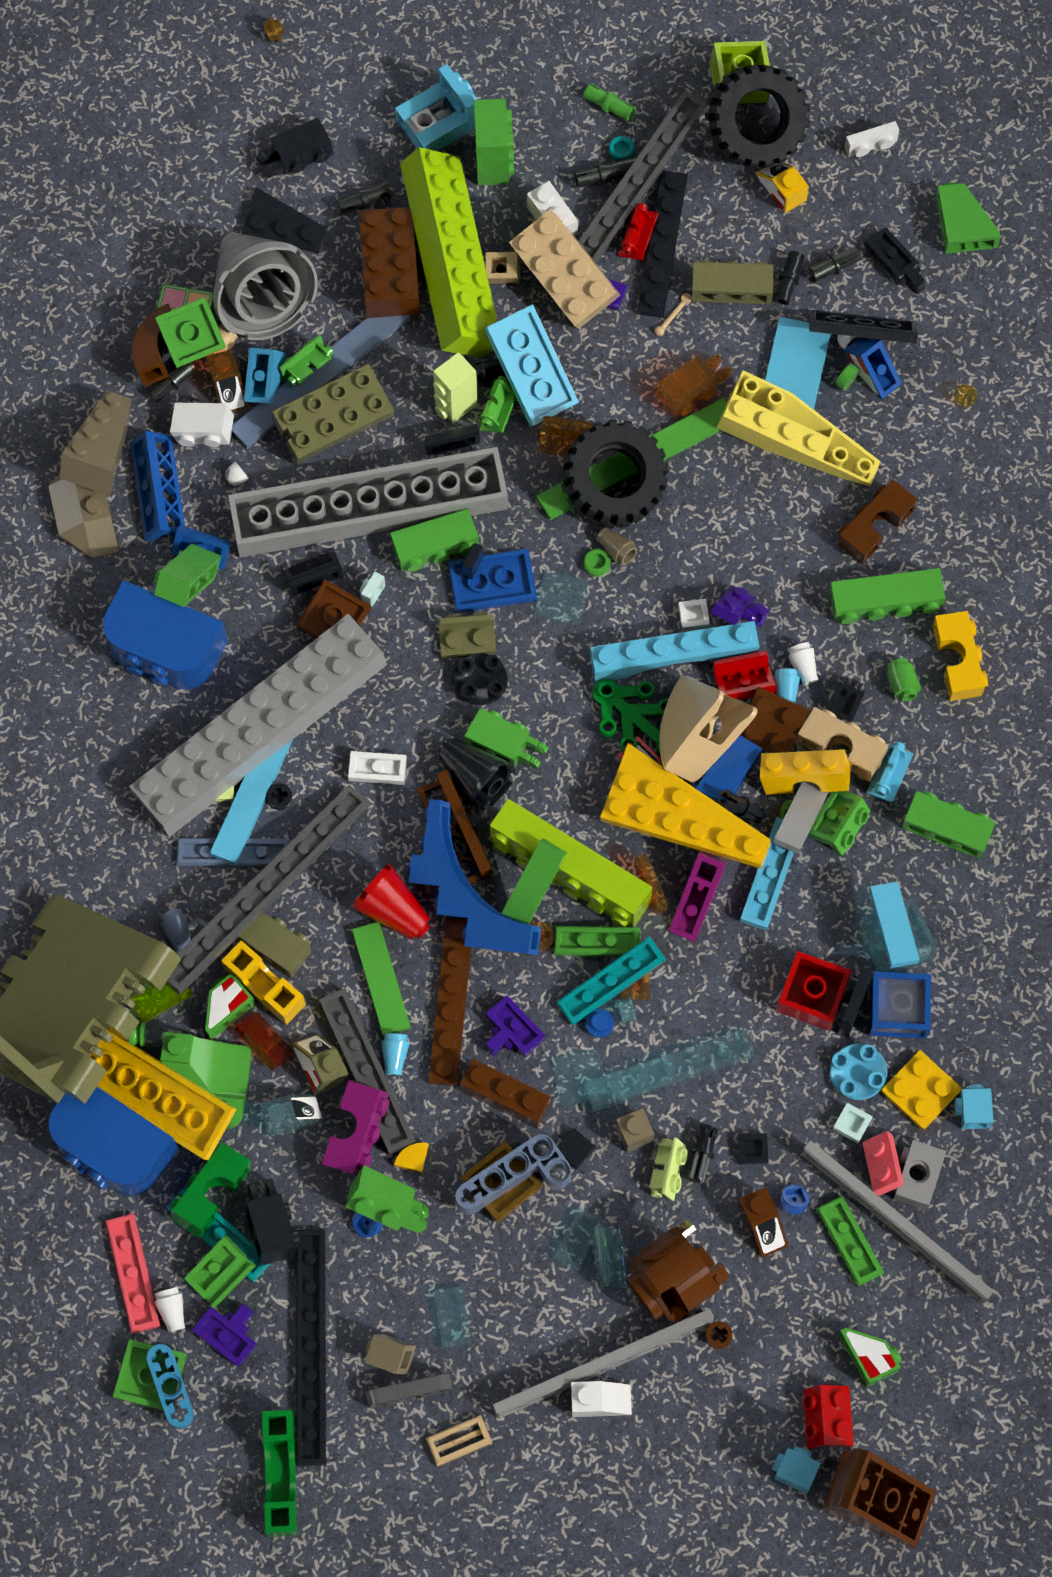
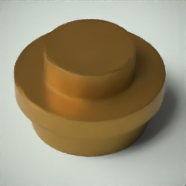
M272 16L268 17V21L264 22L263 25L270 41H282L281 35L285 34L280 20H274Z

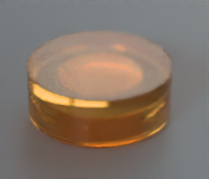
M544 922L533 924L534 926L542 927L539 951L548 950L555 941L553 928Z

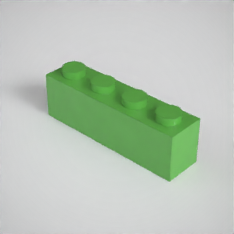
M940 568L833 581L829 589L834 621H841L843 624H851L856 622L858 618L866 617L869 620L876 621L890 614H896L897 617H906L914 611L922 610L925 614H931L939 611V608H943L945 602Z

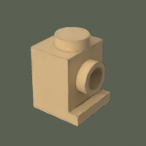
M486 252L484 264L489 284H520L521 258L517 252ZM499 267L506 268L505 273H497L496 271Z

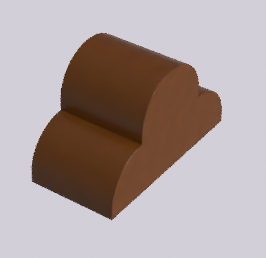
M853 1448L852 1452H842L822 1510L836 1518L871 1530L901 1544L916 1548L936 1491L870 1451Z

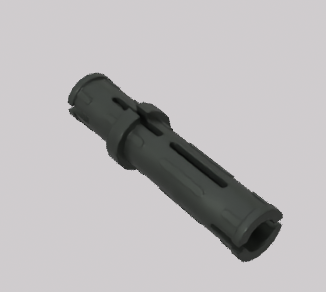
M638 156L604 165L601 162L597 163L596 167L574 171L575 182H578L576 185L578 188H581L582 186L598 182L605 184L607 180L625 176Z

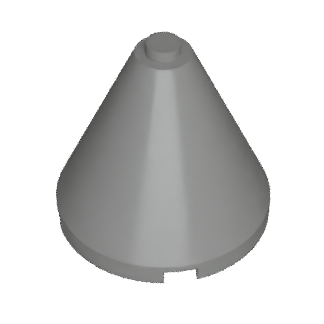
M236 232L227 234L220 243L213 295L214 308L222 324L232 334L244 335L247 340L270 339L287 332L304 318L302 312L309 301L311 303L314 302L318 287L316 270L306 254L296 246L285 242Z

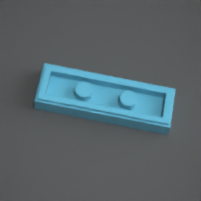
M892 882L870 886L869 892L890 968L919 963L920 958L899 883Z

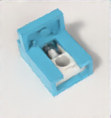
M448 64L438 69L439 83L395 108L396 121L417 149L421 147L438 151L475 129L474 100L481 99H476L466 79L462 80L460 74L457 71L453 72ZM424 123L430 124L427 127L420 126Z

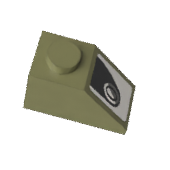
M316 1034L291 1044L314 1095L334 1089L343 1083L348 1075L347 1069L337 1048L323 1037Z

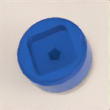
M788 1185L783 1188L780 1194L779 1204L789 1214H801L808 1206L809 1194L799 1185Z
M357 1212L352 1219L354 1231L364 1238L377 1235L383 1224Z

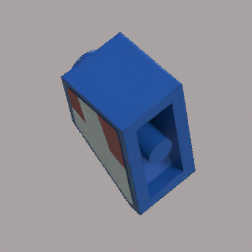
M860 337L844 349L850 363H853L860 369L859 376L881 399L902 385L900 377L881 340Z

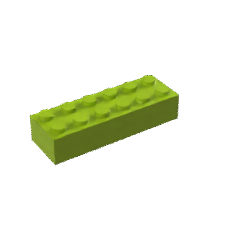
M508 799L490 824V842L493 844L492 848L496 852L504 856L507 853L516 858V863L525 869L540 840L543 838L567 852L551 885L557 883L564 888L563 892L575 900L580 897L588 902V908L597 914L606 913L612 917L611 921L618 927H635L651 903L652 886L512 800Z

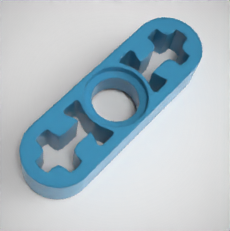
M157 1344L148 1351L147 1362L168 1422L176 1429H185L193 1422L194 1411L174 1353L168 1346ZM161 1351L163 1355L169 1354V1358L165 1359L168 1371L172 1368L175 1371L166 1372L158 1378L157 1373L163 1372L159 1363H153V1360L157 1358L156 1353ZM173 1378L179 1383L178 1391L172 1395H167L162 1391V1385L165 1380ZM183 1395L184 1400H178L183 1411L188 1410V1414L184 1415L185 1421L179 1422L177 1418L172 1419V1416L176 1414L174 1404L171 1403L167 1406L166 1402L175 1401Z

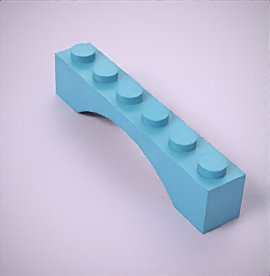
M755 621L736 625L732 624L590 647V661L594 682L597 683L602 679L613 681L626 679L647 670L672 664L716 661L759 652L760 646Z

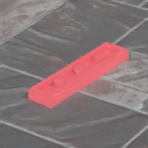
M131 1213L105 1220L131 1333L134 1334L161 1327L135 1214Z

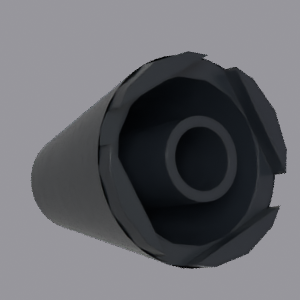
M456 737L447 739L441 744L439 748L440 761L477 809L485 810L483 806L489 801V805L493 806L511 787L513 782L509 778L511 773L515 775L516 770L510 762Z

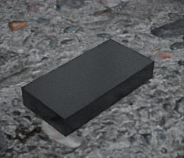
M478 424L425 436V447L429 456L479 444L480 442Z

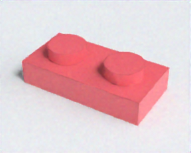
M885 1131L862 1142L873 1192L880 1196L904 1185L893 1135Z

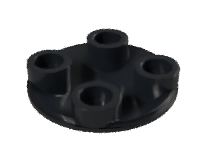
M472 654L463 657L458 661L453 672L455 691L463 700L474 705H488L497 701L507 688V672L496 655Z

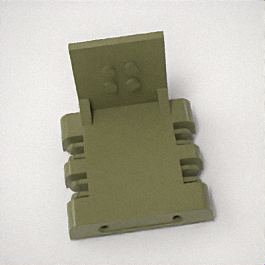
M53 893L31 925L42 935L41 937L33 934L30 938V941L35 945L33 951L28 949L21 951L20 956L25 958L26 961L15 955H10L0 970V975L10 983L0 982V990L3 992L0 998V1074L56 1103H59L64 1094L86 1104L107 1072L90 1055L97 1058L102 1056L104 1052L97 1046L100 1040L110 1043L114 1038L107 1030L126 1040L129 1039L139 1024V1021L123 1008L124 1006L132 1010L136 1005L134 1000L129 998L133 991L141 995L144 993L146 988L139 982L161 991L181 958L164 943Z

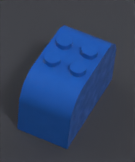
M124 580L103 620L104 633L114 659L119 664L127 667L126 670L130 674L141 677L144 674L151 677V681L161 687L170 685L177 689L189 690L204 684L211 676L228 642L224 622L189 607H182L155 596L153 592Z
M96 1087L86 1104L64 1094L60 1102L53 1108L49 1117L50 1134L64 1159L69 1162L67 1165L79 1174L86 1171L87 1175L92 1178L91 1181L99 1188L106 1190L109 1187L121 1195L136 1196L148 1191L179 1151L173 1137L99 1087Z

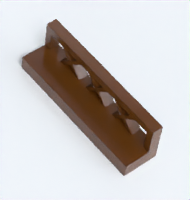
M445 770L436 774L437 781L416 790L424 809L429 805L424 793L436 788H440L444 796L442 801L450 803V815L454 819L451 837L461 839L465 843L462 855L455 853L457 859H460L459 865L461 867L463 861L475 865L478 872L477 875L467 878L471 885L490 877L491 867L448 771ZM456 826L460 834L454 832ZM467 850L470 854L471 859L465 857Z

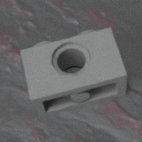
M915 1140L912 1141L910 1148L904 1146L899 1161L900 1164L904 1165L901 1173L904 1185L892 1190L895 1191L893 1200L927 1211L946 1151ZM912 1169L921 1170L924 1174V1179L921 1181L912 1179L909 1171Z

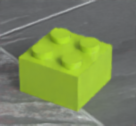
M766 42L714 43L710 58L713 86L716 83H721L723 81L722 77L727 73L736 71V68L750 65L770 66ZM752 91L744 95L738 104L768 103L770 94L764 91Z

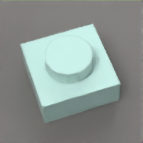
M374 572L370 579L366 578L360 588L363 602L370 606L374 605L385 587L384 576Z
M847 1103L833 1130L858 1144L873 1116Z

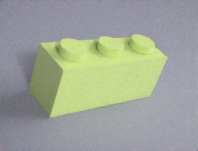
M458 352L433 371L435 411L443 420L447 418L452 424L477 406L476 370Z

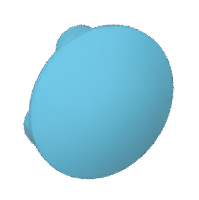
M850 1044L840 1049L833 1056L830 1064V1079L835 1089L844 1097L853 1100H865L875 1096L883 1088L887 1079V1065L883 1056L873 1045Z

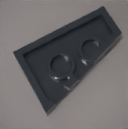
M256 187L242 234L285 242L301 250L319 253L326 229L325 226Z

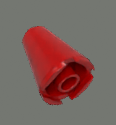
M389 863L351 905L358 912L410 940L415 936L421 939L431 927L427 924L430 920L429 916Z

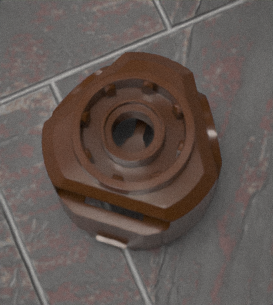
M687 1219L641 1250L630 1262L632 1274L626 1278V1281L637 1299L654 1320L663 1315L668 1321H679L720 1290L719 1286L730 1278L721 1262L715 1265L702 1246L695 1250L688 1242L686 1237L694 1232L696 1228Z

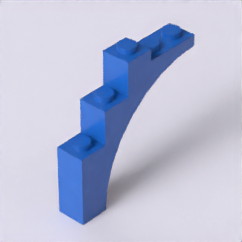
M430 799L429 805L425 809L426 831L421 839L423 855L412 854L411 861H409L407 866L408 882L440 887L435 897L436 914L468 919L467 924L463 928L464 946L538 955L542 927L521 923L500 913L485 902L475 891L460 868L453 848L450 830V803Z

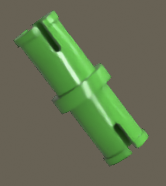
M593 83L589 84L584 92L583 97L601 106L602 110L607 113L612 112L627 122L631 121L635 115L636 107L619 99L618 95L613 92L608 93Z

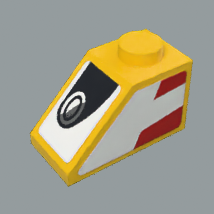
M784 162L775 163L773 166L764 167L756 172L759 180L784 213L807 201L809 186L794 166Z

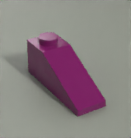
M703 851L698 853L669 932L693 942L696 941L729 859Z

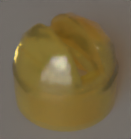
M962 384L954 391L955 401L964 407H971L976 401L978 391L971 385Z

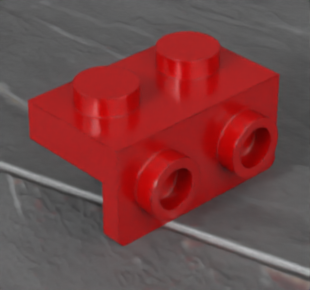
M767 651L725 658L713 662L716 687L730 697L737 700L752 698L758 687L776 693V685L769 667Z
M817 1385L804 1389L803 1407L805 1409L807 1448L854 1446L849 1386Z

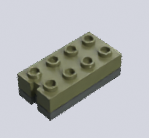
M367 364L272 412V421L281 438L288 437L287 449L296 465H299L393 418L394 409L372 368Z

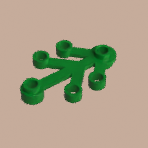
M602 679L593 687V698L601 705L602 721L599 731L602 736L609 738L616 733V723L612 720V706L621 713L622 740L620 742V751L622 753L626 750L623 746L625 743H632L637 749V742L633 736L634 724L657 744L656 751L661 757L660 731L643 716L660 715L663 717L664 711L661 707L667 705L668 699L661 700L659 704H628L622 699L628 697H639L642 700L651 699L654 694V686L651 682L643 681L638 686H618L613 680ZM647 687L651 692L644 694L641 692V689ZM604 688H608L611 690V693L609 695H605L601 692V690ZM611 725L613 730L605 731L603 726Z

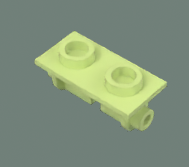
M674 1137L673 1140L663 1139L662 1143L658 1145L655 1164L664 1166V1170L653 1169L649 1186L651 1196L662 1198V1195H665L668 1199L674 1201L675 1194L681 1189L680 1171L682 1165H685L688 1154L686 1145L678 1138Z

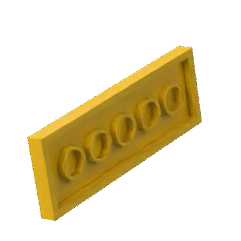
M107 1030L114 1038L110 1043L100 1040L97 1046L104 1052L102 1056L97 1058L90 1055L92 1059L107 1071L97 1087L174 1138L175 1142L202 1159L209 1160L237 1109L127 1040Z

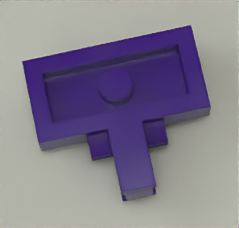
M731 586L715 603L711 613L733 625H736L743 618L749 622L755 621V625L761 627L766 621L770 610L760 603H754L756 598L750 595L744 588Z
M508 995L486 1013V1018L495 1026L491 1030L494 1036L485 1044V1049L492 1056L504 1046L508 1051L514 1046L523 1057H526L546 1039V1035Z
M242 1304L234 1315L228 1312L224 1317L210 1307L193 1328L197 1335L238 1367L243 1364L258 1345L246 1335L250 1328L245 1324L254 1312L245 1304Z

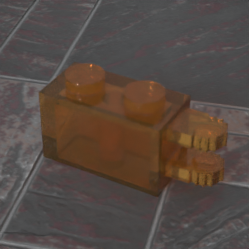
M717 354L704 362L698 355L655 384V396L673 418L680 414L686 416L694 409L696 403L701 400L704 402L710 400L716 394L717 386L727 380L733 371L730 367H725L716 374H713L712 370L718 367L723 360L721 356Z

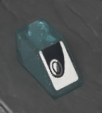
M287 1095L259 1103L269 1138L325 1122L318 1095Z

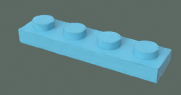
M778 817L775 819L769 836L771 845L762 869L758 868L740 919L742 923L765 931L768 929L794 852L773 843L774 837L783 819Z

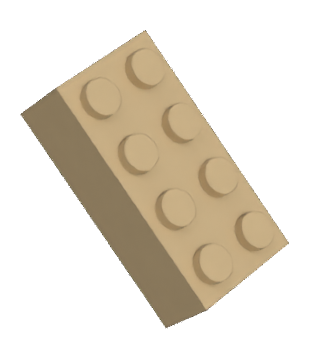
M551 208L509 242L578 329L620 296L616 288Z

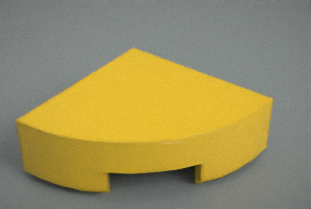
M415 1143L403 1149L397 1156L394 1167L422 1173L429 1143Z

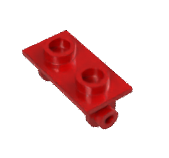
M638 203L637 206L633 207V213L621 242L618 257L643 260L658 212L647 211V205Z

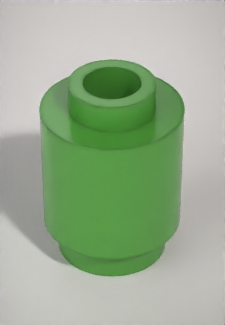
M906 658L890 662L887 665L888 671L886 674L895 698L902 699L905 702L915 699L921 691V686L913 664L909 663Z

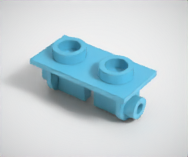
M895 742L894 745H888V756L870 783L867 794L893 803L913 756V753L904 750L905 745L903 743Z

